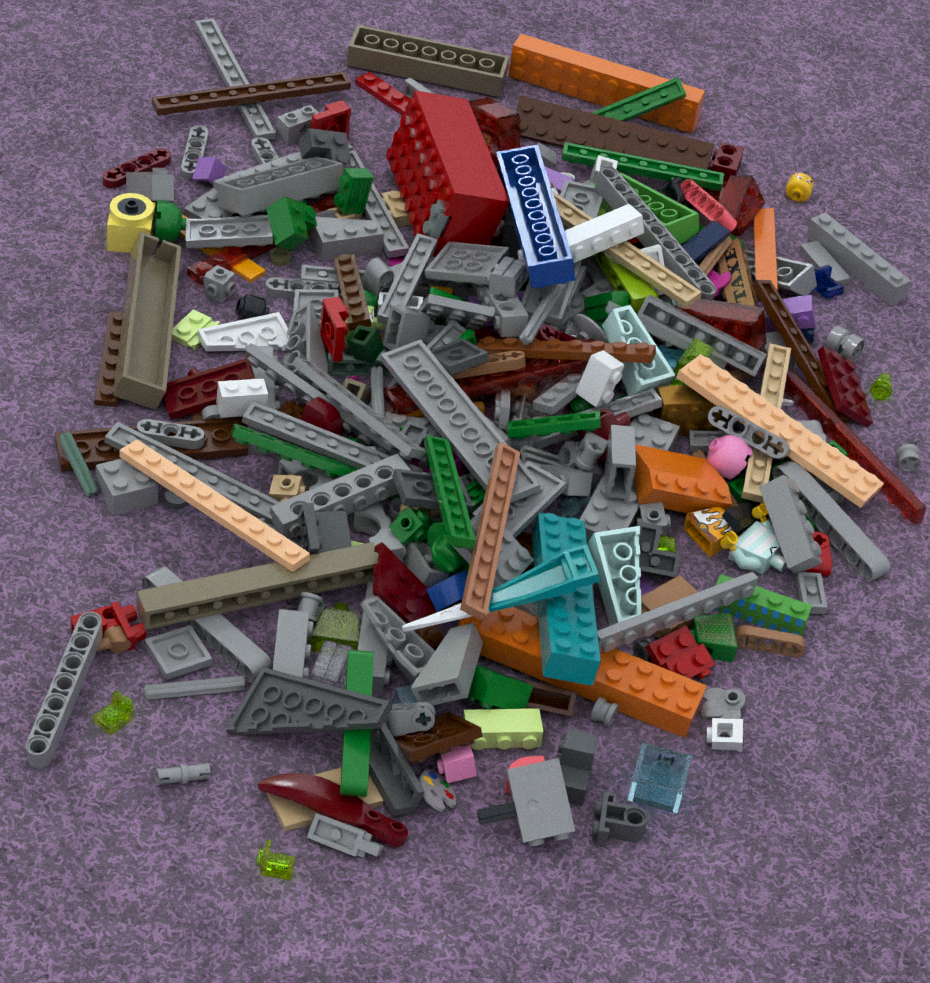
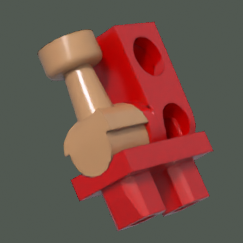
M117 601L111 603V606L90 610V612L98 613L102 619L104 638H102L97 652L107 649L116 654L126 650L130 651L135 649L136 642L146 639V630L143 623L132 626L129 624L138 620L137 611L133 604L121 607ZM83 613L70 616L72 634L79 617Z

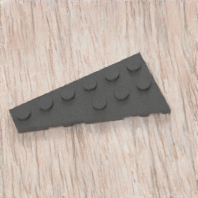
M262 667L226 731L230 735L381 729L392 709V705L389 701Z

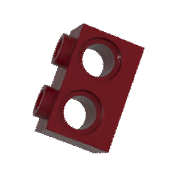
M721 142L719 149L714 150L708 170L724 173L723 183L734 185L744 148Z

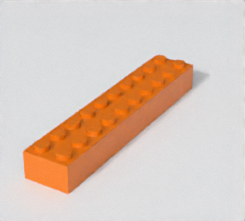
M520 34L513 44L508 77L604 107L670 80L524 34ZM682 83L686 97L638 117L692 134L699 123L705 90Z
M510 607L489 612L482 621L471 616L461 619L458 626L470 623L475 624L483 641L480 652L481 656L562 689L576 691L577 695L596 702L599 697H603L610 704H619L618 712L682 737H686L707 685L615 648L609 652L600 653L601 662L593 686L543 677L537 616Z

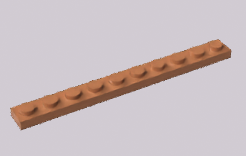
M499 442L495 447L460 610L481 621L488 613L520 457L519 451L502 442Z

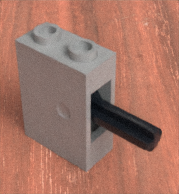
M559 758L507 769L506 774L513 802L477 810L478 821L481 825L516 817L522 843L528 842L529 847L545 844L544 838L554 836L555 841L570 838V832L575 831Z

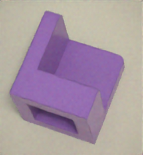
M199 157L192 179L194 181H208L213 186L214 180L224 177L227 167L216 157Z

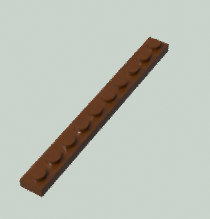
M343 71L152 97V105L157 116L335 91L340 92L342 90H350L351 82Z

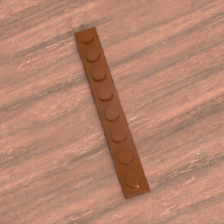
M488 336L481 338L476 345L487 351L488 355L508 351H522L525 353V358L589 361L591 355L604 350L620 362L652 363L656 355V345H649L645 342L637 344H626L621 341L604 343L603 341L582 342L581 340H572L568 342L558 339L542 341L534 338L532 343L523 345L522 341L514 337L495 339Z

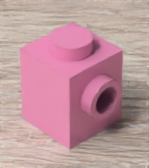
M470 745L453 747L450 752L440 754V758L436 759L439 774L444 773L447 783L477 776L475 759Z

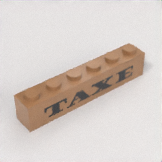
M737 238L732 240L730 246L716 263L718 267L716 269L719 276L728 271L731 273V280L727 286L722 288V294L725 299L724 304L728 311L727 317L730 324H735L738 331H741L763 320L756 292L751 286L753 279L747 255Z

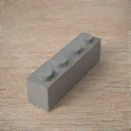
M782 475L759 486L788 569L797 574L821 564L820 554H822L819 544L813 539L814 529L805 517L807 510L797 495L800 492L797 483Z

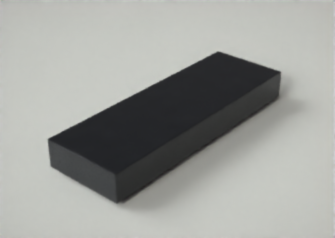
M751 500L726 510L722 517L738 533L749 528L756 521L761 522L760 519H756L752 515L753 508L759 506L760 503Z

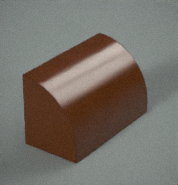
M527 681L528 684L533 685V689L526 708H539L540 711L572 717L576 691Z

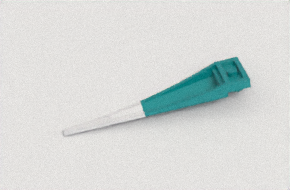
M588 545L564 550L531 570L493 588L488 613L577 592L576 588L600 582L599 573ZM460 603L402 626L403 632L471 617V615L460 610Z

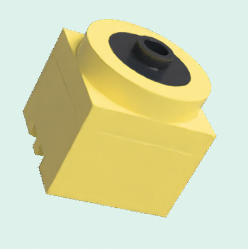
M126 193L113 198L110 203L107 223V251L131 253V249L140 232L154 236L156 203L143 195Z

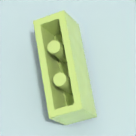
M539 708L464 710L463 719L481 727L483 737L474 740L475 742L470 745L471 749L499 748L506 750L509 748L533 749L541 747L544 731Z

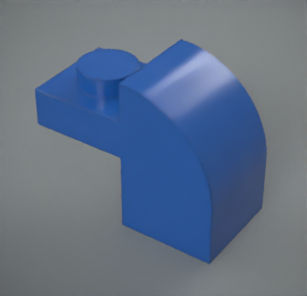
M468 570L453 575L426 589L437 612L462 601Z

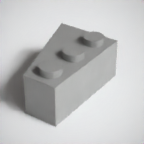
M152 168V172H126V193L140 194L151 201H174V175L165 168Z

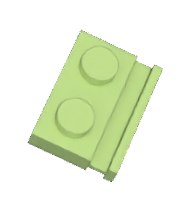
M193 309L173 328L172 340L186 347L189 346L195 351L202 345L197 337L198 329L220 325V322H214L211 317Z

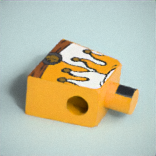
M719 506L688 513L683 528L709 558L724 549L721 546V540L725 538V534L730 531L735 532L722 517L725 511Z

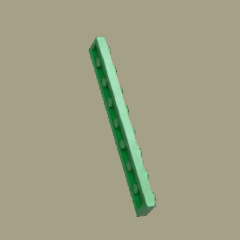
M567 142L564 144L561 160L569 163L594 167L599 155L618 161L616 170L630 175H640L666 181L673 177H680L681 183L691 179L702 188L722 190L724 173Z
M235 423L231 431L232 437H235L234 441L242 445H248V443L257 445V449L264 453L276 452L280 454V458L286 461L298 460L302 462L301 465L311 470L317 467L324 470L323 473L333 478H336L337 475L342 477L359 470ZM398 493L389 498L394 500L396 498H399L400 495Z
M426 435L424 446L448 543L457 548L466 547L473 549L475 537L450 442L445 438Z

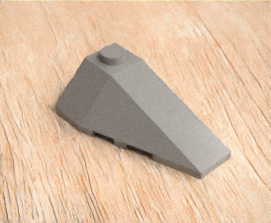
M745 249L751 274L756 276L755 251ZM777 257L779 289L798 296H805L817 286L813 264Z
M309 301L293 312L287 334L290 335L286 345H283L281 351L284 353L282 361L278 362L298 377H300L298 374L299 370L292 365L295 357L312 361L328 374V361L313 303ZM278 381V384H276V385H282V386H283L284 384L281 383L280 381Z
M378 596L362 601L361 607L400 672L408 679L410 684H413L435 650L414 630L403 632L402 626L406 623Z

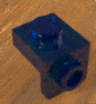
M830 265L814 269L817 283L814 290L825 298H833L843 294L844 286L831 278L832 267Z

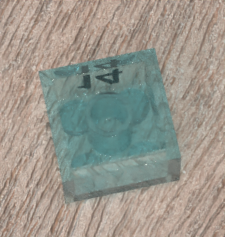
M642 743L627 800L678 814L692 756Z

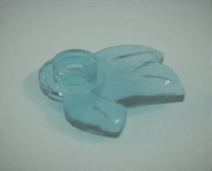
M568 496L560 502L561 509L553 514L572 518L580 512L581 506L589 502L591 498L590 496L584 498Z

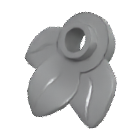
M710 688L705 691L703 698L706 702L703 704L700 713L702 718L741 719L740 710L746 703L745 695L741 690L734 688L728 690Z

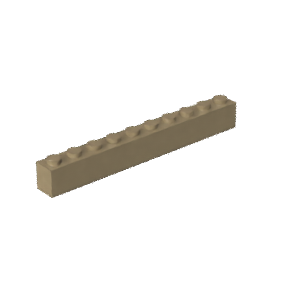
M371 542L310 555V561L294 572L275 562L137 591V611L146 630L301 597V592L315 594L375 581L374 565L378 563V553L374 552L375 544Z

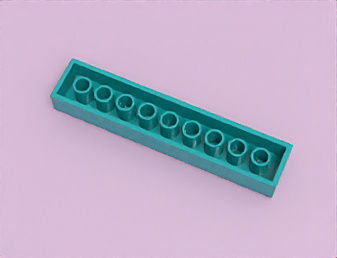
M538 512L531 534L534 567L564 550L586 545L585 522L577 518H565L553 513L545 514ZM591 584L576 588L577 592L537 601L543 677L593 686L601 659Z

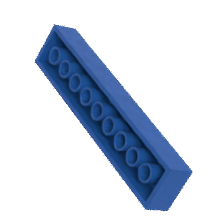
M538 144L496 152L500 178L510 201L508 206L531 288H544L548 285L576 281L572 253Z

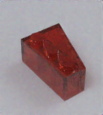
M752 175L730 176L719 202L737 221L736 227L730 234L741 236L766 203Z

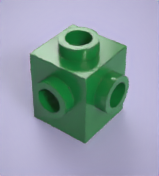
M408 507L398 514L397 519L389 528L402 544L408 546L409 542L420 543L427 538V531L431 526L428 522L430 518L423 510H415Z

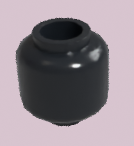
M246 294L243 298H239L235 314L238 315L239 320L268 315L270 308L266 307V300L264 298Z

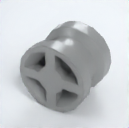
M905 444L897 449L898 464L902 471L914 472L920 468L921 459L916 445Z
M599 697L594 705L590 719L593 721L599 720L603 722L604 726L610 728L617 716L619 704H610L605 698Z

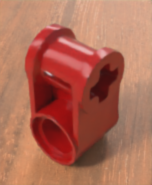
M814 532L812 534L813 539L819 544L822 554H820L822 563L807 570V572L821 573V576L829 577L832 570L830 540L826 534Z

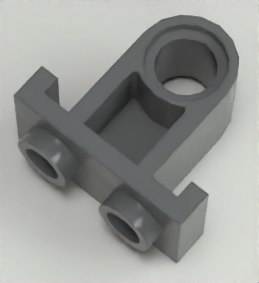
M604 790L602 801L597 800L594 816H599V821L594 820L592 836H597L595 846L606 848L608 838L629 842L640 841L645 834L648 814L640 807L613 802L614 792Z

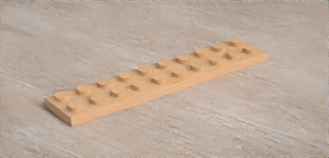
M700 354L679 370L676 376L679 380L716 406L724 407L786 440L790 445V452L787 455L789 458L858 507L862 508L882 488L884 483L874 474L867 472L857 462L850 460L837 448L823 441L820 436L806 429L800 422L795 421L785 414L782 409L775 407L766 398L752 391L745 383L735 379L728 371L718 367L709 358ZM758 431L755 433L761 438L765 439V435L763 432ZM769 441V443L772 446L777 448L782 453L784 452V449L782 448V442H780V444L777 445Z

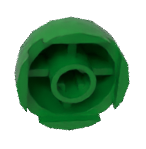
M157 200L154 237L159 238L158 244H161L163 240L172 243L180 237L181 230H186V218L182 217V211L178 205L173 202Z

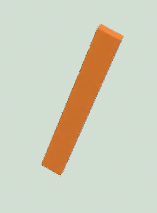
M774 208L755 209L756 280H771L778 292Z

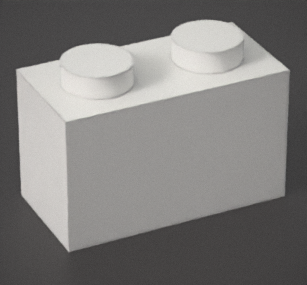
M604 350L591 355L575 393L595 407L609 403L614 396L613 390L615 385L622 378L621 372L624 364Z
M264 378L218 382L216 403L220 418L243 416L252 401L267 406L268 392Z

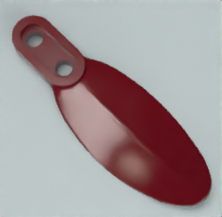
M286 773L271 776L258 784L260 791L286 798L337 821L357 826L372 834V837L390 846L400 847L404 845L407 839L408 830L403 823L372 809L357 796L340 795V785L328 779L310 774Z

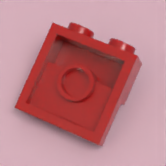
M343 100L325 105L324 112L312 115L311 128L343 132L347 134L348 140L351 108Z
M340 296L322 300L320 333L333 362L342 361L343 351L346 350L344 336L347 335L346 318L349 317L347 305L343 304Z
M687 625L645 647L655 665L689 679L697 676L701 680L711 674L710 669L715 666L704 644L698 646Z

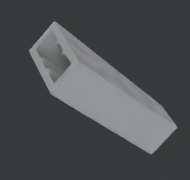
M474 623L453 627L448 631L411 686L418 702L427 701L432 705L468 698L483 641Z

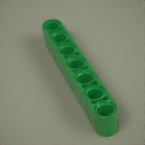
M348 650L346 690L372 696L374 652ZM371 729L343 730L340 795L367 797Z

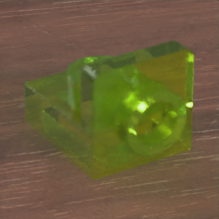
M116 690L112 693V702L93 715V722L111 736L133 720L134 704L128 696H124Z
M267 839L264 849L259 848L256 864L261 865L260 875L292 881L296 857L271 852L272 840Z

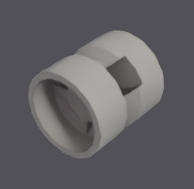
M837 325L827 337L824 347L835 350L841 357L854 362L861 355L866 341L856 334L850 335L849 330Z

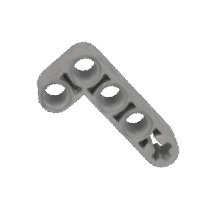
M432 255V257H431V259H430V261H429L427 267H428L429 264L434 260L435 257H434L433 255ZM380 258L372 259L365 269L364 289L372 292L378 301L380 292H389L402 263L389 268ZM424 271L417 288L434 281V279L425 278Z

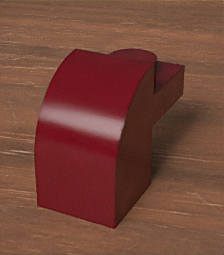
M319 396L306 403L301 418L302 421L337 435L343 432L342 417L331 403Z

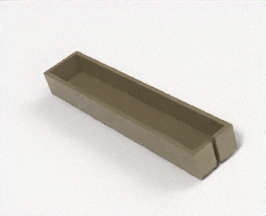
M140 232L130 255L113 395L156 410L167 387L181 246L163 240L155 256L151 257L159 238Z

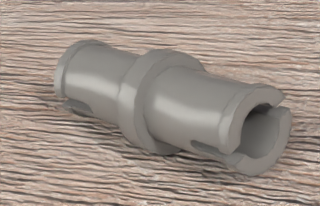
M207 762L187 766L185 763H182L178 767L156 768L155 774H158L155 775L156 784L160 786L162 784L180 782L181 785H185L188 781L209 780L211 777L208 774L211 773L210 766Z

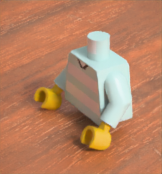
M765 502L752 510L753 517L760 519L761 522L756 521L739 537L733 531L725 534V538L721 540V546L724 549H730L728 559L735 562L740 569L764 574L772 566L783 572L787 564L784 557L781 556L782 550L772 522L766 517L768 511Z

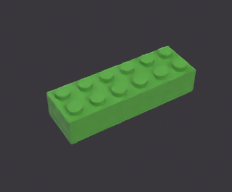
M622 172L620 173L679 244L688 242L699 233V213ZM604 199L601 208L606 213L613 211Z

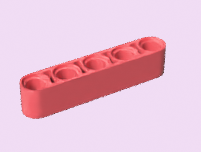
M687 179L681 183L686 202L709 223L715 220L730 230V232L733 231L737 221L719 202L693 180Z

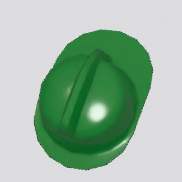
M440 522L432 524L427 531V540L431 548L432 561L436 568L444 573H460L469 570L470 564L448 543L444 524Z

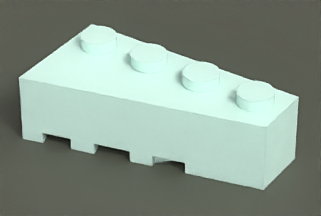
M631 305L613 309L602 325L609 343L621 341L626 344H637L645 342L649 345H656ZM657 346L656 355L652 363L621 362L624 364L621 372L622 380L628 396L650 388L657 392L658 386H668L676 376Z
M640 526L596 532L588 542V548L599 573L600 582H598L609 626L641 614Z

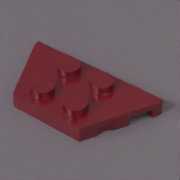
M383 542L377 544L374 552L378 553V563L374 565L375 581L373 582V594L378 596L406 624L436 613L437 611L426 591L428 588Z

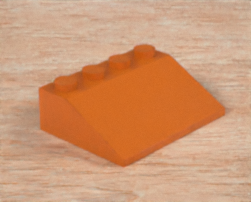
M635 444L636 468L634 481L639 504L663 502L664 509L684 513L717 506L722 507L726 511L732 505L728 484L718 471L710 465L707 459Z

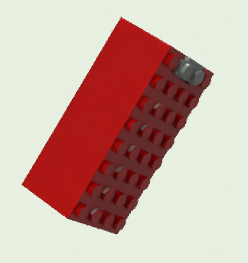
M415 90L412 98L408 100L405 114L400 119L398 131L394 133L392 145L386 152V159L391 167L403 203H405V211H407L414 235L416 237L418 233L438 239L433 253L434 257L439 254L448 241L490 245L510 201L468 99Z

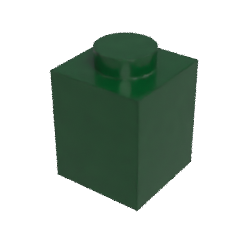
M358 325L347 339L354 359L373 364L384 349L377 330L366 326Z

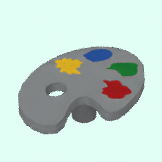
M433 770L422 772L418 781L425 791L423 794L425 802L439 812H443L445 809L443 801L450 808H453L456 805V796L451 785L446 782V779Z

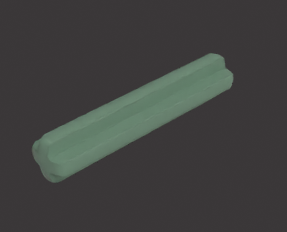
M70 432L61 434L59 441L86 496L96 495L98 487Z

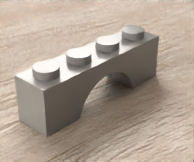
M374 503L347 515L353 531L372 535L373 537L369 538L368 543L374 542L376 546L383 542L403 562V558L406 557V547L389 528L391 519L384 513L382 503Z

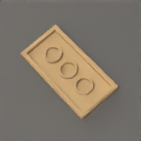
M341 768L314 774L341 785ZM369 776L367 797L359 798L373 809L383 806L384 800ZM266 793L284 832L312 824L316 811L286 798Z

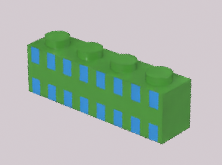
M720 574L716 585L734 578ZM755 586V591L750 597L741 598L728 606L723 605L714 610L721 613H732L733 617L771 630L802 636L812 605Z

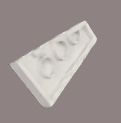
M279 312L198 329L197 337L205 351H245L246 346H249L250 343L254 346H273V350H282L283 345L287 344L290 335L287 334L288 327Z

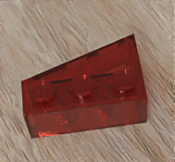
M490 97L469 101L481 133H485L490 138L488 139L490 144H495L498 147L497 152L521 148V118L519 112Z

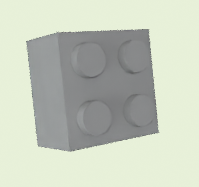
M118 459L96 465V485L113 516L158 504V483L125 460Z

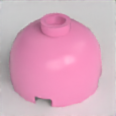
M725 435L719 439H714L710 443L707 460L723 479L726 477L730 480L738 475L748 462L745 459L747 455H752V446L745 443L739 437Z

